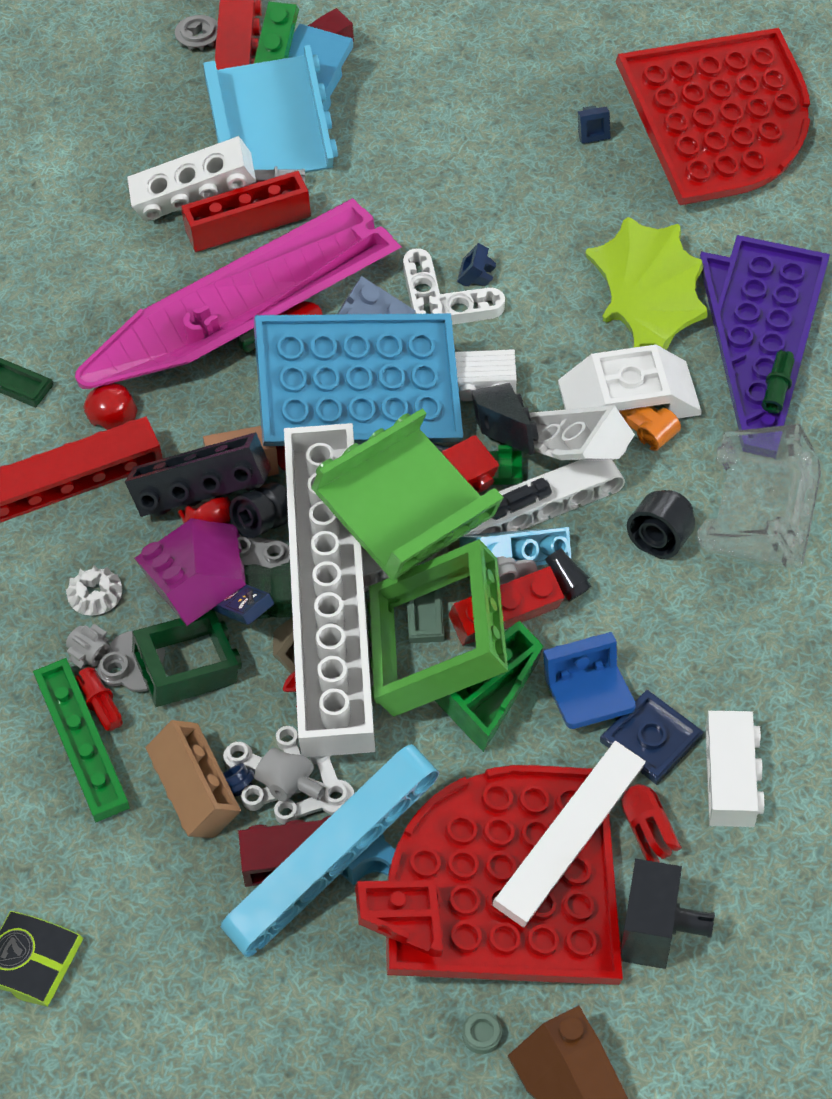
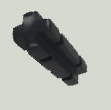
M539 478L532 481L529 487L526 484L503 494L504 498L492 518L498 520L507 516L508 511L514 513L535 503L537 498L540 501L549 497L552 494L549 482L544 478Z

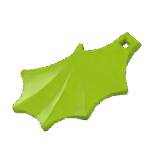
M627 217L623 220L619 232L612 240L604 245L586 249V258L596 266L605 278L611 293V303L602 316L603 321L608 323L612 320H620L624 323L634 338L633 348L658 345L667 350L676 333L708 316L707 307L698 299L695 291L696 281L703 270V262L701 259L693 257L683 250L680 241L681 227L679 224L655 229L642 226L634 219Z

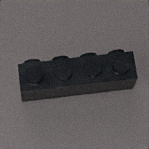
M255 432L135 466L125 480V484L141 517L150 514L161 516L172 508L184 506L185 508L187 506L193 507L202 500L212 497L215 499L225 498L234 491L244 488L247 491L255 490L265 483L271 466Z

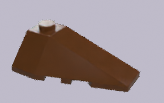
M579 1005L544 1022L508 1055V1059L524 1088L534 1099H628L600 1040Z

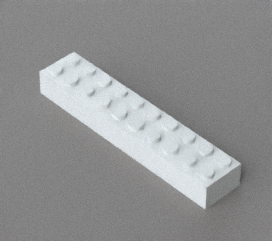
M353 423L284 428L297 721L301 755L318 757L375 752L362 546L311 489L317 475L316 469L327 459L335 460L339 458L348 447L355 444Z

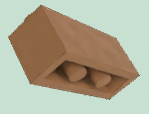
M171 720L145 747L152 760L153 768L158 773L166 790L167 797L172 802L181 821V826L188 837L214 838L241 812L198 723Z

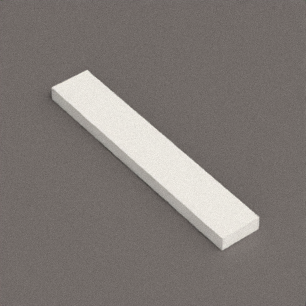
M614 741L494 899L492 906L524 928L641 771L646 761L617 741Z

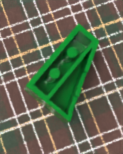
M520 621L504 632L508 663L507 672L435 700L483 752L538 664L543 649L542 643Z

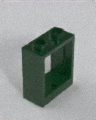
M209 610L188 626L178 618L132 631V653L155 708L237 683L238 669L242 668L241 658L236 648L231 649L228 642V628L224 621L219 622L215 611ZM209 634L221 662L171 676L166 675L156 649Z

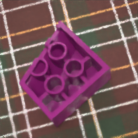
M191 518L158 542L146 545L142 549L141 554L134 558L155 590L186 626L246 585L244 565L239 554L242 552L241 544L238 541L240 533L237 527L232 524L207 522Z

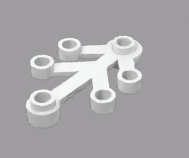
M283 726L276 732L278 747L286 753L301 755L298 748L299 740L296 729L291 726ZM286 735L293 737L289 742L281 740ZM243 742L231 743L223 754L227 769L243 763L247 769H252L255 772L258 763L262 759V757L253 754L250 746ZM237 751L244 752L243 756L239 758L232 757V754ZM331 756L309 757L314 764L318 765L323 783L310 777L308 779L326 788L323 797L320 800L311 797L297 803L290 799L285 802L278 801L274 807L276 820L280 824L285 825L289 821L321 810L333 815L354 794V790L349 783L337 779L330 760ZM257 785L245 787L241 794L243 806L250 811L259 810L264 804L277 800L270 793L268 787L261 789ZM333 792H340L342 794L338 799L330 797ZM255 794L259 796L256 801L251 802L247 800L250 795ZM284 808L292 810L291 814L286 816L281 815L280 811Z

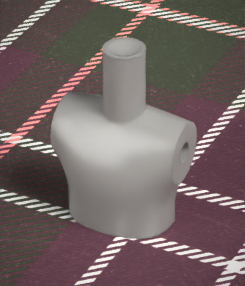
M274 747L263 756L255 769L254 779L266 785L270 793L282 802L287 801L298 790L316 800H320L326 790L324 786L308 779L314 766L304 755L289 754Z

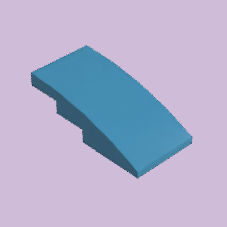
M299 23L293 35L288 58L304 55L305 45H310L312 55H318L320 73H316L318 83H324L326 101H322L324 111H328L331 106L330 96L342 77L341 67L353 48V39Z

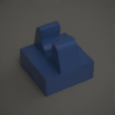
M595 105L583 107V111L577 112L578 133L582 144L611 139L610 111L607 106L597 108Z
M477 243L462 259L457 279L458 283L468 287L472 283L486 286L493 280V276L486 273H491L496 268V263L487 256L489 248Z

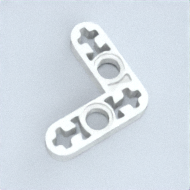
M412 249L404 255V276L411 307L416 310L414 314H426L424 304L429 303L431 314L451 313L453 325L499 317L504 312L505 296L499 289L482 288L440 294L430 254L423 249ZM415 262H419L420 266H422V272L417 273ZM419 284H426L431 289L426 292H419L415 287ZM486 301H492L495 305L489 306V303ZM474 302H477L476 307L478 308L474 309ZM455 304H464L468 309L463 312H456L451 307Z

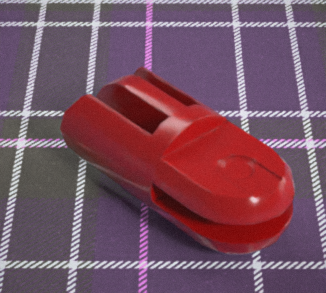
M641 784L630 786L624 792L621 801L622 808L645 860L659 862L658 857L666 859L671 856L672 850L679 851L682 849L664 808L653 789Z

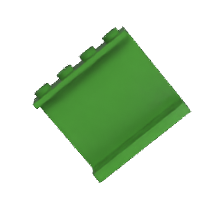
M423 408L412 415L409 413L402 415L393 426L386 430L384 428L378 429L361 445L358 443L351 445L339 458L325 460L316 469L317 475L311 488L392 581L492 518L504 498L495 488L480 496L420 430L427 414Z

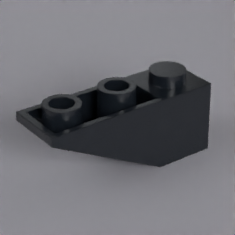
M510 383L472 390L475 419L481 433L529 455L535 454L533 441L539 439L535 421H531L528 407L523 405L521 394H515Z

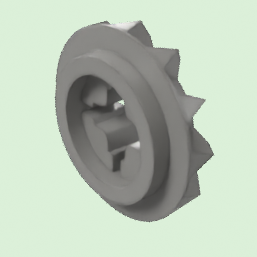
M206 15L187 17L177 24L175 38L179 41L180 47L187 46L190 51L195 48H200L202 51L204 46L213 47L217 38L218 22ZM201 30L203 31V34H199L198 36H193V35H197L198 32H200Z

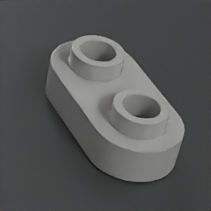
M242 535L238 537L241 547L246 548L239 553L244 565V571L280 575L289 570L290 549L286 543L259 537L246 538ZM272 553H279V555L274 557L269 556Z

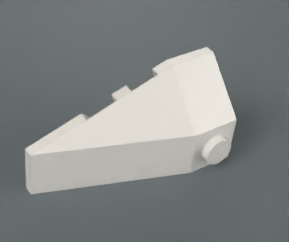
M615 405L530 413L531 421L534 420L536 423L539 437L537 441H533L535 452L559 460L619 459L626 452L627 446L635 435Z

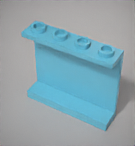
M310 45L304 46V55L220 70H217L215 61L203 63L218 143L239 136L251 152L254 170H272L274 166H278V169H305V172L333 168L334 157H338V150L335 139L329 138L328 129H332L331 116L329 111H324L322 101H326L324 83H318L316 73H320L318 55H312Z

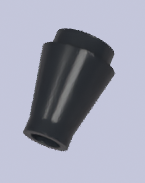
M562 548L544 559L548 566H551L561 591L568 602L592 587L588 582L590 577L566 555Z

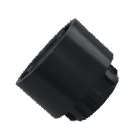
M672 490L654 491L646 495L627 521V532L634 545L638 549L659 559L674 557L695 529V517L691 503L682 494Z

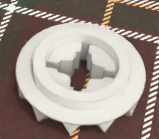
M95 565L87 571L80 569L79 574L75 578H70L69 587L66 589L68 602L75 611L84 615L95 616L110 611L118 604L122 596V584L118 574L112 573L108 567L98 569ZM96 584H99L100 592L94 590L91 594L88 593V586L94 587Z

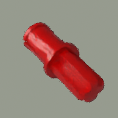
M88 667L79 672L81 677L76 675L75 679L86 697L88 709L95 711L105 730L113 731L115 728H120L123 724L122 716L112 700V691L104 687L95 668Z

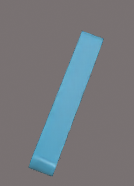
M410 744L402 748L234 908L221 923V929L245 957L253 956L257 952L256 948L262 949L417 801L435 783L439 776V771L414 745Z

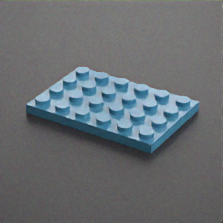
M451 313L255 315L254 334L263 446H285L284 428L353 423L354 442L362 444L378 429L384 428L386 430L393 426L402 415L406 413L412 415L422 408L427 414L420 430L431 442L462 441L463 428Z

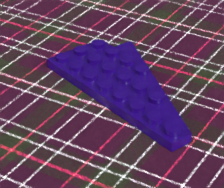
M737 235L730 257L701 251L700 259L703 262L701 273L743 449L776 456L830 254ZM780 350L790 351L793 353L795 360L790 376L792 380L791 388L786 391L782 411H779V413L767 412L761 406L767 388L766 376L772 371L776 353Z

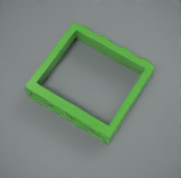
M480 539L417 565L393 581L387 578L369 586L370 602H368V611L371 615L369 638L372 643L370 665L373 671L374 682L371 692L377 705L380 704L393 717L508 671L498 562L494 554ZM470 576L476 648L398 680L394 607Z

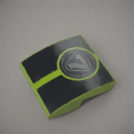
M10 911L0 929V990L11 992L17 999L48 1007L84 938L71 930L51 922Z

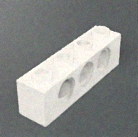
M239 136L127 177L131 207L143 221L158 219L163 215L182 210V205L256 182L251 152Z

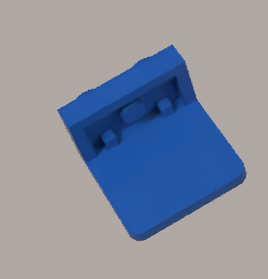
M612 632L543 650L545 681L568 728H580L635 711V700L617 667V641Z

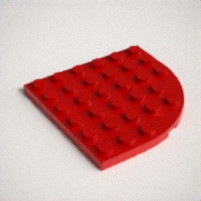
M779 28L621 53L616 58L617 67L679 206L750 192L768 184L791 165L804 143L810 124L808 111L810 98L801 71Z
M542 765L494 767L486 769L483 774L475 775L468 779L465 776L444 787L416 812L397 844L390 864L387 881L435 880L443 952L441 957H433L386 937L387 975L620 985L623 980L609 814L524 928L492 906L494 899L592 772L593 768Z

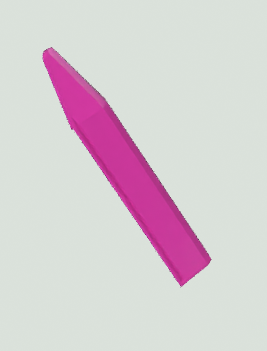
M352 198L147 308L139 309L78 367L75 373L76 382L82 389H91L189 364L253 329L255 315H278L400 249L401 246L384 227L379 226L375 229L373 216Z

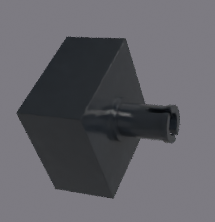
M635 858L621 947L622 962L666 969L672 934L676 935V931L707 936L708 938L712 937L714 912L708 913L680 908V903H677L682 866Z

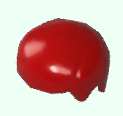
M118 383L95 387L88 393L83 405L85 415L93 426L101 425L106 430L135 420L138 411L128 389Z
M228 496L216 498L194 509L187 506L185 510H179L178 512L183 523L192 518L207 522L229 524L231 520L229 513L231 502Z

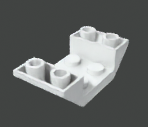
M658 345L591 354L558 380L565 410L615 405L618 411L664 404L665 408L672 411L677 418L701 415V408L686 361Z

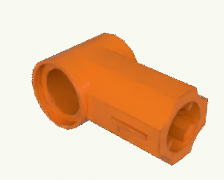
M653 406L619 411L627 424L637 432L641 443L644 445L646 443L651 446L649 449L652 451L660 449L681 430L679 419L667 408L657 410Z

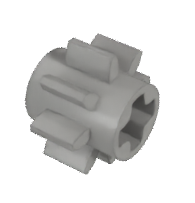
M93 624L90 628L86 625L76 627L66 640L67 653L71 655L69 660L81 669L86 664L90 667H97L101 658L110 652V645L108 644L110 640L105 638L107 632L96 624Z

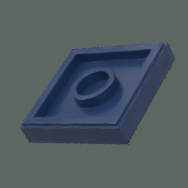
M646 690L635 701V711L620 716L600 736V742L610 748L614 741H617L646 762L640 773L657 785L703 737L704 731L649 690Z

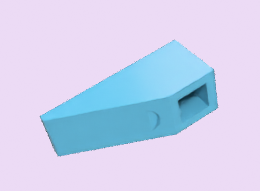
M569 527L467 535L459 538L460 547L480 539L496 558L504 556L506 558H514L515 561L533 560L537 566L547 565L544 559L561 548L571 558Z

